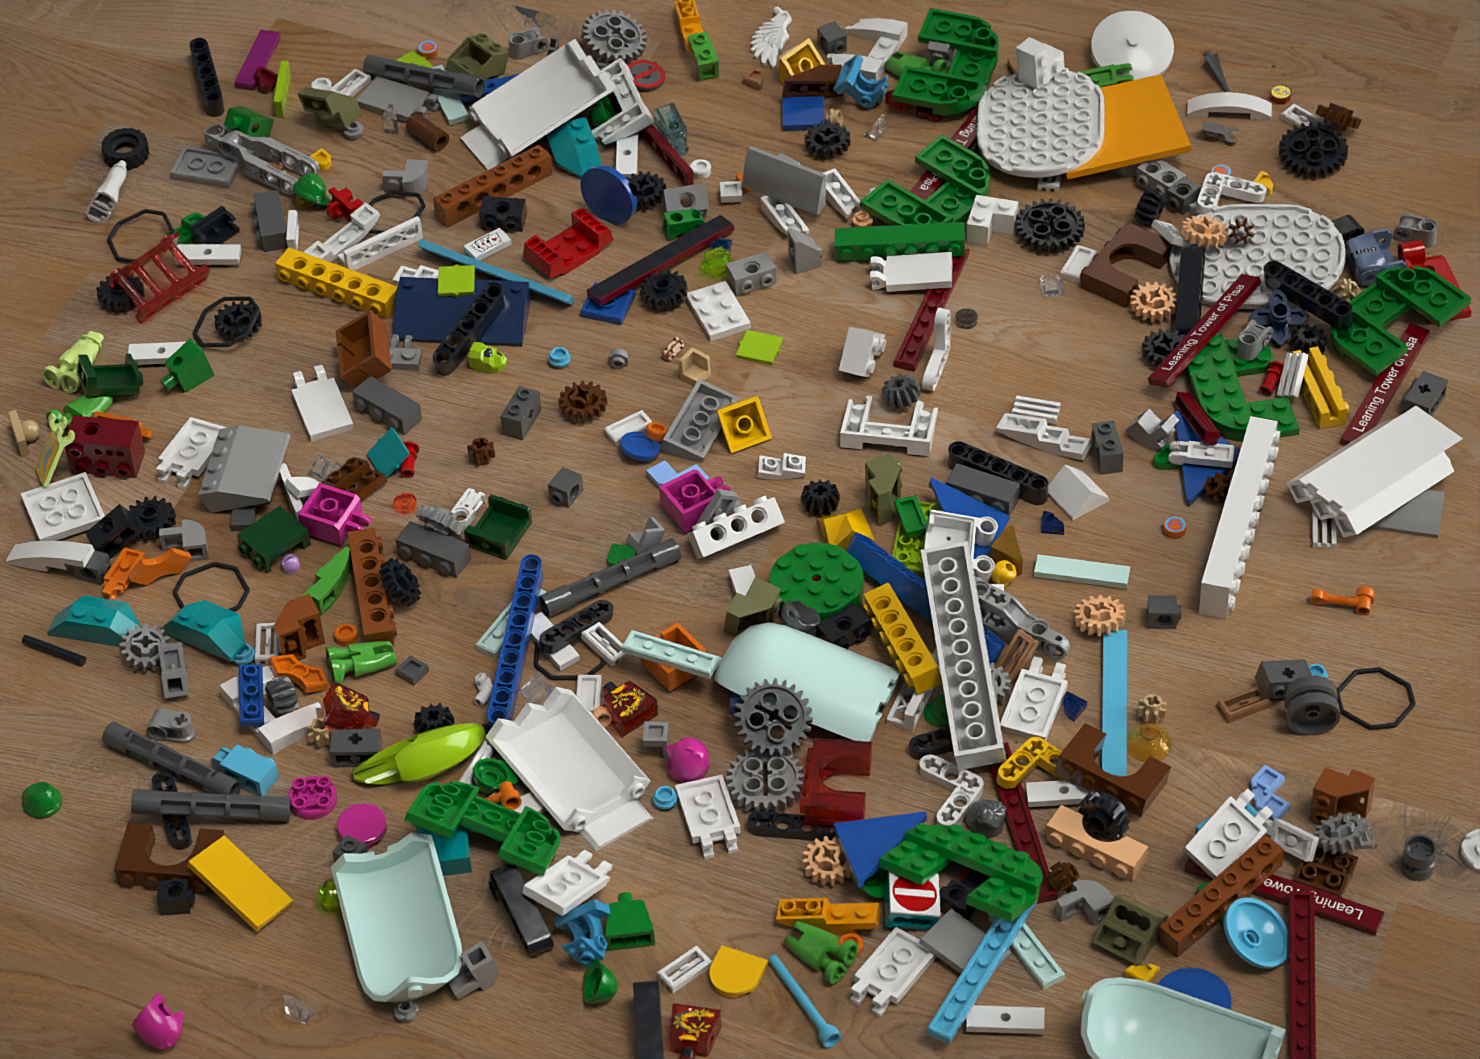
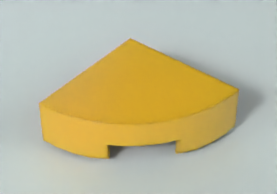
M1261 170L1253 182L1264 185L1266 187V194L1271 195L1273 183L1269 175Z
M1154 964L1132 965L1124 970L1126 978L1149 983L1160 973V967Z

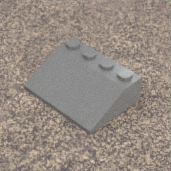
M239 425L219 429L198 496L210 513L270 502L290 439L289 433Z

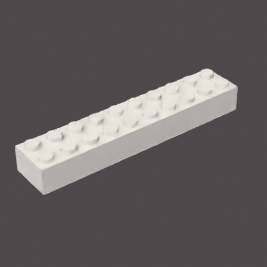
M1250 416L1201 582L1199 614L1227 619L1229 610H1234L1236 602L1234 595L1239 593L1241 580L1238 578L1243 576L1246 563L1243 561L1249 558L1251 546L1248 544L1254 541L1255 529L1253 527L1258 526L1260 512L1258 510L1263 509L1265 496L1262 494L1268 492L1270 480L1267 477H1272L1274 463L1272 461L1277 460L1279 447L1275 446V444L1278 445L1280 439V431H1277L1278 421Z
M968 541L921 550L954 756L958 770L1005 762L1004 743Z

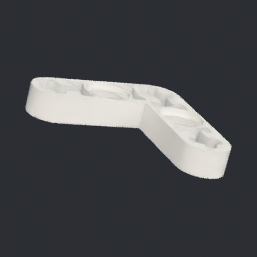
M1216 172L1208 173L1197 200L1196 212L1204 215L1213 211V208L1217 207L1221 194L1254 203H1261L1265 199L1266 187L1260 183Z
M938 308L935 315L934 350L923 376L922 389L935 391L949 355V309Z
M926 755L921 758V776L953 791L937 813V825H960L966 817V811L969 806L978 801L983 794L984 783L982 778L965 769L958 770L957 765L935 755ZM952 773L958 776L955 780L945 778L947 774ZM963 800L967 804L963 807H958L954 805V802Z

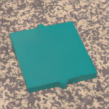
M391 427L381 439L378 438L377 443L367 452V455L378 472L385 474L386 478H388L395 469H399L400 464L410 455V452L395 429Z

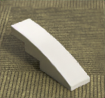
M1005 413L996 427L998 432L1018 442L1039 450L1078 460H1084L1092 446L1091 439L1070 436L1068 429L1047 426L1046 419Z
M68 541L27 542L16 544L5 562L8 565L48 572L50 567L66 570L68 565L85 568L94 552V548L91 544Z

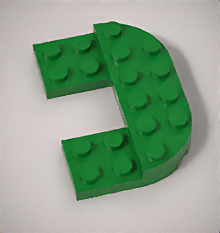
M930 8L919 32L918 42L929 44V41L949 44L951 49H957L956 55L948 73L905 66L894 90L893 101L933 108V114L949 116L972 108L985 94L999 60V40L997 33L992 31L991 25L983 19L972 15Z
M941 134L915 156V163L946 180L947 182L926 200H923L893 181L886 179L860 201V208L890 226L963 222L970 216L976 195L987 197L989 195V168L979 155Z
M1401 266L1389 268L1375 276L1376 282L1349 301L1353 310V325L1347 330H1339L1331 326V341L1341 357L1349 356L1370 373L1377 376L1408 352L1406 344L1384 329L1387 325L1412 307L1435 325L1441 327L1470 305L1471 297L1430 269L1413 266V269H1401Z
M1222 334L1214 335L1188 365L1187 377L1188 383L1192 384L1198 404L1217 430L1226 435V439L1243 442L1250 416L1278 421L1277 431H1280V438L1299 435L1300 428L1288 397L1247 403L1238 380L1240 376L1261 374L1267 371V364L1270 361H1275L1269 344L1260 351L1255 359L1246 361L1237 355L1239 338L1224 340Z
M450 781L449 784L445 783L441 786L439 782H433L426 785L419 792L406 813L405 821L410 822L415 827L430 830L440 837L451 839L457 827L462 825L472 832L482 833L497 842H504L497 858L504 860L507 864L527 869L532 874L545 875L551 862L554 861L560 844L558 830H552L549 824L550 820L539 812L527 806L524 807L521 813L477 796L480 787L463 782Z
M917 824L916 827L905 832L904 841L880 857L878 867L921 885L953 861L990 876L988 880L968 894L966 904L1010 923L1038 900L1043 879L1040 867L1029 858V854L1013 850L1004 843L989 840L982 834L964 830L962 826L957 824L950 826Z

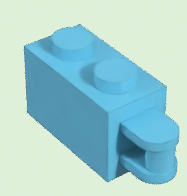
M237 744L232 750L221 747L218 753L211 759L212 764L221 769V772L239 780L241 788L257 796H264L279 779L277 765L274 760L269 757H263L252 749L244 748Z

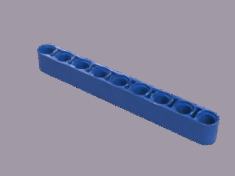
M855 533L846 552L860 563L863 571L880 584L884 585L889 582L898 598L933 624L926 581L871 539L862 534ZM984 627L989 662L995 665L1006 644Z
M534 554L526 555L520 563L487 711L490 729L498 718L510 721L513 719L543 582L542 560Z

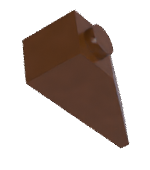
M819 65L785 78L782 97H843L844 92L838 95L833 90L842 65Z

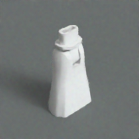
M119 161L118 164L112 166L103 184L98 188L88 205L85 214L91 221L107 223L111 211H114L118 202L119 189L127 175L125 161Z

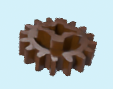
M1330 103L1329 107L1319 104L1315 113L1324 118L1323 123L1347 131L1348 127L1358 129L1362 121L1358 117L1352 116L1353 110L1334 103Z
M581 381L580 385L573 382V387L566 386L565 392H560L558 400L561 414L565 413L566 419L573 417V422L581 419L582 423H585L587 418L594 421L593 416L601 417V411H606L607 396L605 390H601L599 384L594 387L592 381L588 385L584 381Z

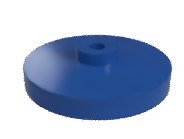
M628 432L622 436L620 441L621 451L626 456L639 461L655 459L659 455L661 448L659 442L647 438L644 432Z

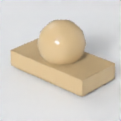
M9 411L8 417L20 456H28L30 454L26 441H34L39 437L40 426L33 420H25L20 424L17 411Z

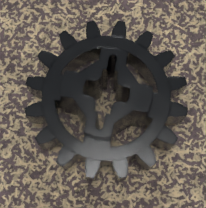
M829 121L828 124L821 122L820 126L814 124L813 129H808L807 134H805L806 149H809L810 154L816 153L817 158L820 155H823L824 159H827L828 156L834 159L836 154L842 156L843 151L847 152L848 146H850V132L846 131L845 126L840 128V123L833 125Z
M639 171L637 176L632 173L631 178L625 177L629 181L628 186L633 196L636 197L637 210L640 207H644L647 210L650 205L655 208L656 202L662 203L661 190L666 189V183H664L663 178L658 179V174L651 176L649 171L646 174Z
M233 301L231 306L225 304L224 310L218 309V315H214L215 329L218 330V335H224L226 340L230 337L234 340L245 333L256 311L252 304L249 302L247 305H244V301L236 304ZM259 312L255 324L248 335L250 338L253 337L252 332L258 333V327H262L261 312Z
M1161 328L1158 329V333L1151 331L1150 337L1145 336L1144 342H1142L1143 358H1147V363L1154 362L1153 367L1156 368L1186 336L1185 334L1179 336L1178 330L1172 333L1170 328H1167L1166 332H1163Z
M391 558L380 566L381 570H379V573L382 575L380 579L383 581V586L397 603L401 601L402 606L407 605L409 607L420 599L419 595L422 593L418 589L420 585L418 584L417 577L411 573V569H408L405 563L402 562L400 564L398 559L394 560Z

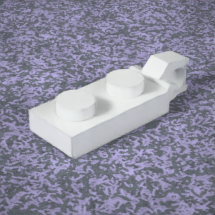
M1274 818L1273 821L1267 819L1262 824L1267 829L1265 833L1269 835V838L1283 848L1284 851L1304 861H1313L1319 840L1318 837L1282 819Z

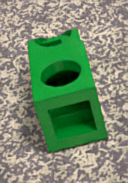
M698 209L663 212L662 230L668 241L676 240V235L687 234L705 224Z

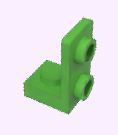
M708 32L688 35L690 46L697 61V77L699 82L719 77V60Z

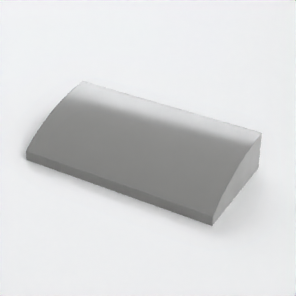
M753 146L748 148L743 171V187L818 216L826 205V174Z
M698 379L663 438L660 450L683 459L703 461L722 429L716 410L729 403L738 401L739 397Z
M1425 490L1368 528L1438 538L1445 492Z

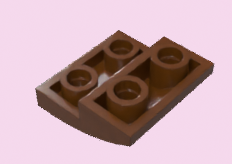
M353 457L348 459L336 471L331 472L321 483L354 493L362 501L385 484L387 478L385 474L372 470L367 461Z
M1317 846L1313 861L1301 860L1293 881L1342 897L1354 873L1358 857L1348 853L1342 854L1341 852L1332 854L1331 850L1323 852V848H1318Z

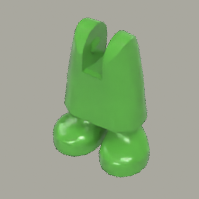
M896 51L884 64L889 72L898 77L901 76L905 66L947 73L948 70L947 60L938 59L933 67H931L930 59Z
M84 394L63 407L64 415L56 409L48 411L46 413L47 422L51 413L57 417L54 423H60L62 417H66L68 424L63 432L65 437L73 416L93 417L95 411L105 413L112 405L113 398L111 396L87 397Z
M389 641L347 644V648L331 646L325 649L329 669H331L332 681L335 687L342 685L344 676L349 671H353L354 677H358L397 664L396 656L392 653L394 650L392 643Z
M796 921L793 928L802 934L801 938L798 941L796 938L787 935L783 942L794 954L816 971L824 968L826 981L831 984L839 982L846 975L847 968L842 963L830 959L826 952L830 955L833 954L850 966L856 959L858 943L853 940H846L839 945L838 936L813 925Z

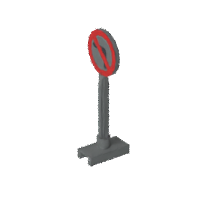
M551 36L547 56L559 49V37ZM637 60L627 65L634 78L633 82L639 90L651 91L658 89L665 81V71L655 62ZM595 62L599 70H602L606 66L610 65Z

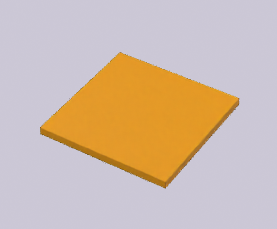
M1161 74L1100 88L1104 96L1105 107L1104 140L1102 146L1087 163L1065 174L1067 179H1073L1192 151L1191 143Z

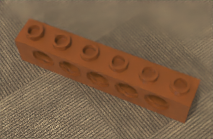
M537 145L434 197L435 217L448 228L480 212L484 196L509 197L553 174L551 155L540 145Z
M375 528L348 532L365 642L389 641L394 646L393 636H397L395 622H390V619L394 618L392 604H387V601L392 600L389 591L383 586V581L380 579L382 575L379 573V570H381L380 566L385 563L384 553L379 554V550H383L381 536L376 537Z
M1267 835L1261 837L1160 926L1159 942L1176 957H1179L1221 920L1227 908L1233 902L1246 898L1283 865L1284 849Z

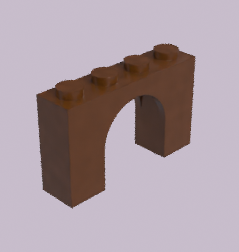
M1127 222L1122 229L1119 228L1111 241L1106 242L1103 250L1093 257L1092 262L1082 269L1080 278H1082L1081 288L1127 308L1130 304L1133 290H1138V279L1116 270L1112 265L1120 260L1134 259L1160 270L1170 259L1172 244L1159 235Z
M1085 723L1059 755L1054 773L1093 793L1095 791L1108 793L1117 798L1126 810L1142 817L1166 785L1171 766L1149 756L1142 767L1132 775L1116 776L1107 773L1095 762L1096 757L1102 751L1106 733Z
M128 822L114 867L117 883L124 886L158 888V881L188 879L190 889L194 888V891L214 892L187 865L188 861L225 836L224 830L200 828L192 854L181 863L164 866L150 860L155 843L152 824Z

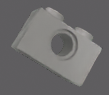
M705 183L661 190L665 212L698 209L703 214L705 213L704 209L709 208ZM684 195L689 196L691 199V204L688 207H683L680 203V199Z
M767 252L726 264L727 281L736 296L777 284L776 267Z

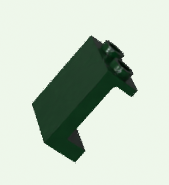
M87 354L78 355L76 374L87 397L139 394L140 386L143 385V374L139 372L137 361H134L131 354H126L125 364L92 365Z
M490 494L488 497L489 506L475 527L468 525L464 530L465 543L469 544V548L507 560L532 524L531 508L524 504L507 500L504 497Z
M278 506L237 534V548L243 556H248L258 569L262 568L266 573L271 571V561L298 544L304 550L311 545L309 530L281 506Z

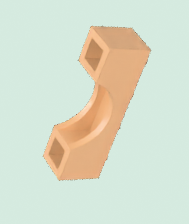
M1063 805L1060 806L1046 825V840L1052 845L1061 847L1077 857H1082L1097 867L1107 869L1120 878L1133 882L1147 863L1148 846L1127 836L1114 842L1098 841L1089 836L1084 830L1083 815Z

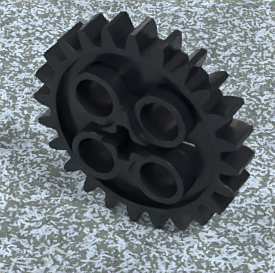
M1312 122L1309 123V126L1301 123V128L1294 125L1293 131L1288 129L1286 135H1282V140L1279 142L1280 161L1285 162V168L1290 167L1291 173L1297 170L1298 176L1304 173L1307 179L1310 175L1317 179L1318 175L1321 174L1323 178H1326L1327 172L1330 175H1334V170L1340 171V167L1345 165V160L1348 157L1347 140L1342 139V133L1336 134V128L1329 130V124L1321 127V122L1317 126H1314Z
M1050 198L1048 202L1041 199L1039 204L1033 201L1032 206L1026 204L1025 209H1020V214L1016 215L1015 229L1016 235L1019 236V241H1024V246L1031 244V250L1037 247L1039 248V253H1041L1044 249H1047V253L1050 254L1051 250L1059 253L1060 248L1067 251V246L1074 248L1075 242L1080 243V237L1084 236L1085 222L1084 216H1081L1080 210L1076 211L1075 205L1069 207V202L1061 204V199H1058L1055 203Z

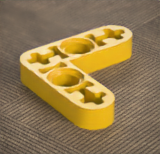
M1031 737L999 767L996 781L1003 788H1014L1037 765L1058 779L1067 780L1054 773L1056 765L1050 762L1051 759H1058L1062 751L1040 737ZM1020 759L1025 760L1028 765L1021 766L1016 761Z

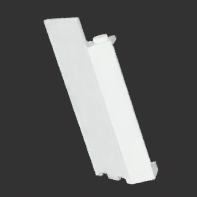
M574 39L469 106L471 118L474 122H479L480 125L460 137V139L483 166L489 170L507 158L514 156L614 91L616 87L607 73L599 70L591 55L586 56L576 39Z
M1414 406L1397 418L1383 421L1286 484L1296 503L1310 500L1320 520L1333 517L1344 538L1354 536L1453 473L1454 469L1451 461L1444 451L1463 438L1419 407Z
M555 687L543 705L526 703L514 721L498 718L486 735L487 740L564 830L580 832L595 851L654 819L638 801V798L644 794L651 780L572 690Z

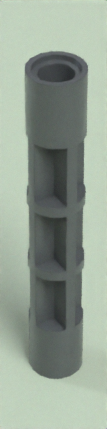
M367 55L363 62L364 73L371 76L429 86L474 97H481L485 90V80L483 77L429 68L374 55Z
M670 538L646 549V551L626 560H620L617 564L599 572L590 573L589 576L567 586L563 585L539 596L542 610L547 617L553 616L573 607L578 602L594 595L603 594L604 591L624 582L628 583L633 578L653 569L657 570L681 559L679 546L673 538Z
M109 723L103 732L102 741L104 744L140 759L153 767L169 772L178 779L199 787L210 794L239 795L241 782L140 735L138 732H134L119 723Z
M133 789L131 813L289 822L291 797Z

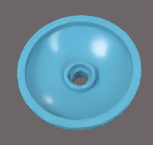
M1241 898L1227 908L1224 915V930L1230 946L1239 957L1247 963L1263 969L1275 968L1286 960L1289 955V932L1280 915L1272 907L1258 899Z

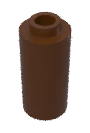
M416 113L407 119L406 130L431 148L441 151L447 146L449 134L422 115Z

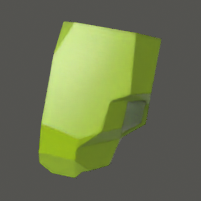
M480 342L472 344L468 357L469 367L486 373L503 371L507 365V358L503 353Z

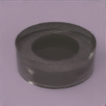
M969 308L959 310L955 316L956 325L962 329L975 327L977 325V313Z

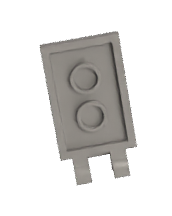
M379 76L356 99L359 108L403 122H407V119L416 113L429 120V117L424 116V114L428 110L436 113L440 108L439 104L435 103L438 95L430 94V92Z

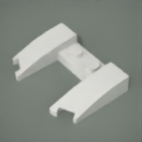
M882 18L859 19L858 23L853 26H847L844 29L846 34L877 41L868 57L860 56L864 59L860 69L864 78L879 81L886 70L885 62L898 51L907 36V22ZM828 54L827 62H832V65H842L843 67V64L855 55Z
M619 58L600 70L607 73L616 87L609 94L615 93L622 112L592 130L594 138L598 136L603 138L602 142L606 145L626 138L653 124L654 120L648 108L644 105L633 82L634 78L625 62Z
M835 168L824 172L823 174H826V200L846 219L852 215V210L855 207H860L859 198ZM768 196L760 198L761 211L785 235H787V229L790 228L803 234H809L808 227L795 212L794 206Z
M865 396L866 404L863 405L857 404L854 406L853 400L849 399L840 432V447L863 449L864 443L907 447V454L930 456L938 408L935 407L933 412L929 413L921 410L924 407V402L918 401L916 402L911 426L869 422L873 396Z
M270 665L263 667V695L266 694V683L275 678ZM236 676L221 684L220 690L222 698L240 717L239 676ZM317 702L278 718H275L264 706V725L249 728L274 755L308 735L306 727L311 726L313 719L317 718V712H322L321 705Z

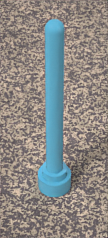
M771 955L769 957L770 964L818 1028V1038L826 1048L835 1046L841 1040V1034L838 1029L825 1022L778 956Z

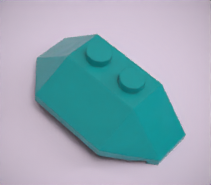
M586 117L566 121L546 135L556 164L560 168L577 175L581 179L583 174L591 167H602L598 147Z
M83 595L55 615L47 634L49 636L120 647L121 636L127 635L128 628L134 631L136 624L140 628L142 626L128 602Z
M206 600L184 606L160 629H164L165 634L231 662L246 647L240 614Z

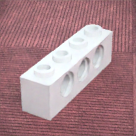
M765 495L753 500L754 505L747 508L746 504L734 508V514L726 516L723 513L713 517V523L706 525L704 521L692 526L693 531L687 533V536L697 559L785 523L775 497L767 499ZM753 511L759 515L758 523H755L751 518ZM732 520L737 521L739 524L737 532L731 528ZM712 529L717 530L719 534L717 541L711 537Z

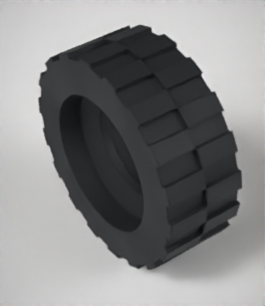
M116 129L108 133L101 143L104 161L109 167L118 164L119 161H125L126 169L132 170L143 165L149 158L147 138L138 129ZM122 146L136 147L134 150L126 153L115 152L116 149Z

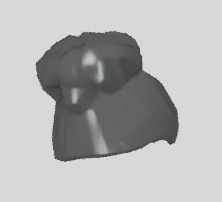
M800 600L786 602L782 607L781 619L784 625L812 636L817 634L815 627L820 623V616L815 609L805 606Z
M987 799L975 801L966 811L967 825L974 832L982 834L986 838L998 836L1003 831V820L1007 809L1000 801Z

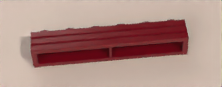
M1177 392L1174 405L1198 435L1202 443L1217 445L1220 432L1196 402L1195 398H1193L1190 392Z

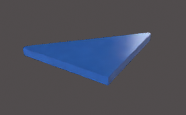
M1176 410L1174 415L1179 419L1175 424L1177 441L1202 442L1183 415ZM1221 437L1217 441V444L1232 445ZM1234 446L1232 468L1237 464L1241 450ZM1182 464L1186 504L1190 506L1206 492L1204 486L1207 477H1215V472L1221 473L1224 476L1232 468Z
M931 477L928 485L934 492L935 501L940 511L977 518L991 517L997 522L998 528L990 545L980 546L974 543L973 559L981 555L989 557L990 546L1002 534L1011 516Z
M926 811L834 823V833L857 887H862L864 881L880 869L878 867L880 857L904 841L906 831L927 820Z

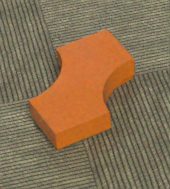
M171 547L158 557L151 559L141 558L128 577L132 582L149 586L161 576L180 574L192 557L189 552Z
M293 654L269 657V665L274 677H288L292 682L298 684L305 693L328 690L329 683L321 667L305 665L298 661Z

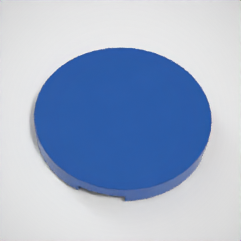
M604 165L602 167H591L583 174L580 181L582 197L588 208L598 218L618 225L627 222L636 212V197L633 196L628 186L629 181L620 172Z
M1200 968L1178 969L1167 974L1158 983V985L1231 1010L1232 998L1227 985L1221 978L1207 970Z

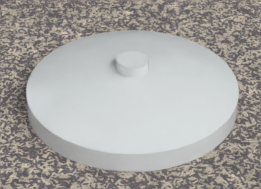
M1122 11L1106 17L1096 27L1091 41V55L1097 68L1112 64L1129 63L1132 64V70L1122 74L1117 73V77L1133 75L1134 80L1158 74L1163 75L1171 64L1174 52L1173 39L1167 27L1152 15L1139 11Z

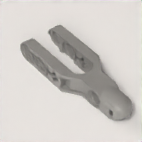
M214 124L204 130L205 141L209 145L218 148L223 155L239 162L246 175L289 196H293L295 192L288 182L294 186L297 179L287 174L286 171L276 169L270 166V163L255 156L260 155L273 162H277V164L283 163V167L301 176L308 173L317 174L320 170L319 164L313 158L270 137H250L238 130L228 129L222 124Z
M975 576L977 590L982 589L986 592L984 595H978L981 613L986 615L982 618L984 627L1004 642L1012 641L1018 629H1023L1026 634L1033 637L1032 639L1040 642L1035 651H1039L1052 659H1062L1069 653L1071 645L1064 635L1049 628L1047 622L1029 613L1014 596ZM1060 651L1061 654L1056 655L1055 652Z

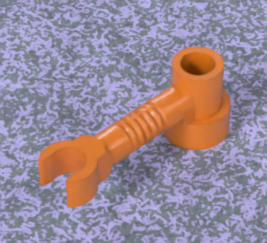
M1362 586L1356 589L1355 597H1345L1328 594L1320 589H1312L1310 603L1312 605H1325L1329 603L1356 607L1358 614L1368 615L1371 604L1374 602L1375 591L1370 587Z
M511 782L501 783L498 787V793L484 798L496 804L501 802L502 806L511 810L517 809L522 803L518 791L514 790Z

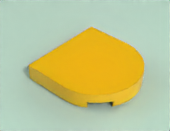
M721 945L710 967V981L717 993L728 998H738L739 995H744L748 992L752 993L758 987L768 967V960Z

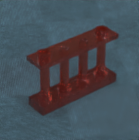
M178 232L172 236L170 234L166 235L161 239L160 244L122 269L117 268L110 274L108 287L112 288L118 283L138 305L135 318L140 324L208 278L210 269L207 265L204 264L199 268L197 266L194 267L176 246L180 237ZM169 250L188 272L187 276L183 279L181 277L178 278L161 259V254ZM153 261L171 282V287L167 290L161 289L143 266ZM136 272L155 294L154 298L150 301L144 300L126 278Z

